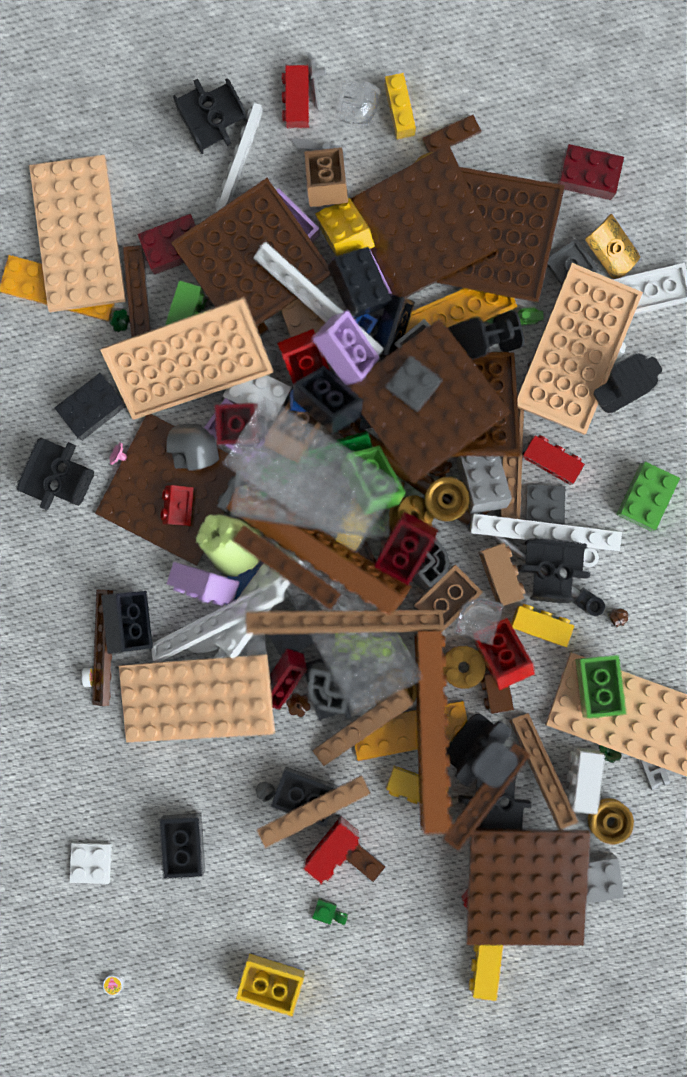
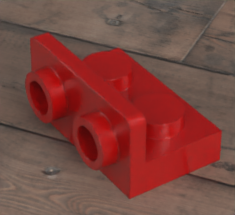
M165 486L162 492L164 508H162L160 514L161 520H163L162 524L191 526L193 487Z

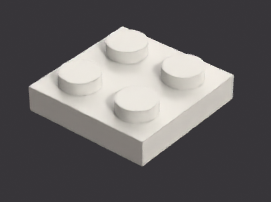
M72 842L70 883L109 884L111 843Z

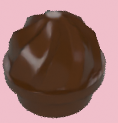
M622 608L613 609L612 613L608 614L616 628L624 626L628 621V612Z

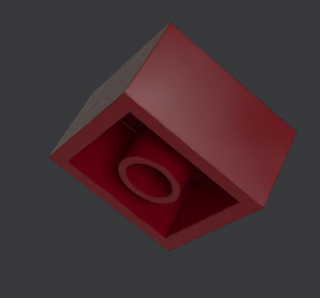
M257 403L215 405L217 445L260 443Z

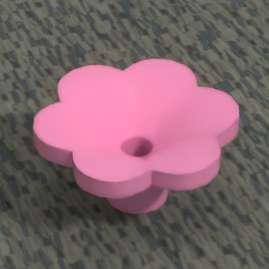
M120 442L114 447L109 458V464L113 465L118 459L123 461L127 459V455L122 453L123 443Z

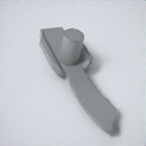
M310 53L307 54L309 75L313 84L316 108L320 110L316 81H319V76L326 75L325 67L317 69L313 56Z
M292 138V142L296 145L297 149L315 151L340 148L329 142H324L323 145L307 139Z

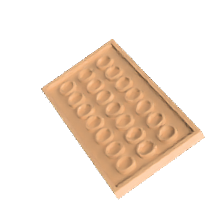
M105 155L29 165L48 311L57 312L126 302Z
M572 263L518 393V408L585 435L598 405V401L593 394L594 390L607 383L643 292Z
M244 298L103 347L100 350L133 420L273 373V368Z
M570 652L545 725L687 777V694L621 671L627 714L589 719L583 718L575 659L586 657Z
M267 654L237 656L234 659L223 657L119 666L126 742L272 735L275 733Z

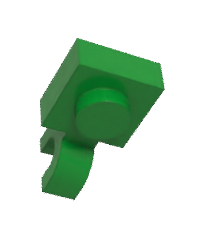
M318 899L312 919L331 925L333 919L345 925L348 914L337 911V904Z

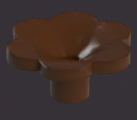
M444 461L429 473L439 476V478H444L446 473L450 472L452 463Z
M295 693L292 695V699L287 701L291 715L303 717L311 708L306 695Z

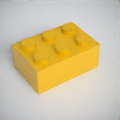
M348 198V203L334 204L315 213L320 230L336 257L364 247H369V249L375 247L369 227L350 198Z
M249 953L236 999L292 1017L305 971Z

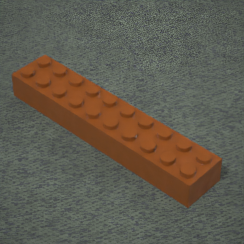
M252 483L237 488L226 508L231 511L234 517L242 518L247 522L248 526L260 530L266 538L274 539L283 549L294 552L297 558L306 560L315 570L323 571L329 579L341 583L347 591L355 592L361 596L360 598L364 602L373 604L383 614L391 615L402 604L411 589L410 585L408 586L374 567L375 563L335 541L336 538Z
M418 631L414 633L420 830L424 834L449 833L448 828L452 827V819L448 815V808H451V797L447 793V787H450V775H447L446 767H449L450 760L449 755H446V747H449V737L445 734V727H448V715L444 714V707H447L448 701L447 695H444L447 677L443 675V667H446V655H442V648L445 647V635H442V631Z

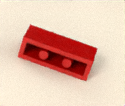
M285 65V73H282V85H285L286 91H282V103H286V110H282V122H286L287 128H309L308 65Z
M536 435L533 436L523 452L522 458L563 482L573 485L585 465L581 462L582 459L574 454L570 456L565 453V449L559 445H551L548 443L549 440L541 435H538V437Z

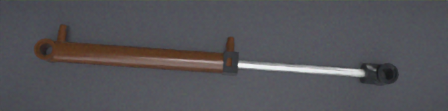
M353 421L350 423L351 427L348 431L340 429L337 433L342 437H348L367 430L359 431L357 422ZM368 432L373 447H381L395 475L425 496L428 488L436 480L426 474L413 484L384 443ZM448 494L443 495L442 502L446 505L451 504V496ZM469 508L466 509L463 515L457 518L468 529H470L472 517ZM489 511L474 514L487 515ZM490 536L500 544L505 543V546H509L511 552L522 560H526V552L508 539ZM541 566V573L547 576L548 569L545 566ZM572 586V596L575 597L572 602L590 616H599L604 612L605 603L601 598L596 597L584 587L578 591ZM592 601H595L598 605L597 610L594 612L590 610V603Z

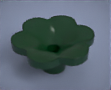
M125 309L114 310L109 323L113 326L115 332L126 331L130 318Z
M599 745L600 752L605 755V761L614 763L622 758L620 752Z

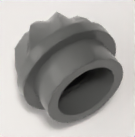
M266 781L259 783L256 787L257 797L263 802L269 801L276 793L274 786Z

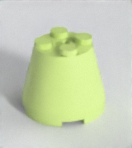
M209 515L200 527L196 541L213 566L221 573L231 577H236L248 569L252 570L259 560L234 543L233 539L243 525H246L261 536L260 530L251 528L243 519L223 515Z

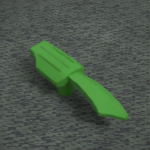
M523 308L518 311L521 325L536 324L544 320L543 311L536 308ZM493 319L488 320L487 322L493 324Z

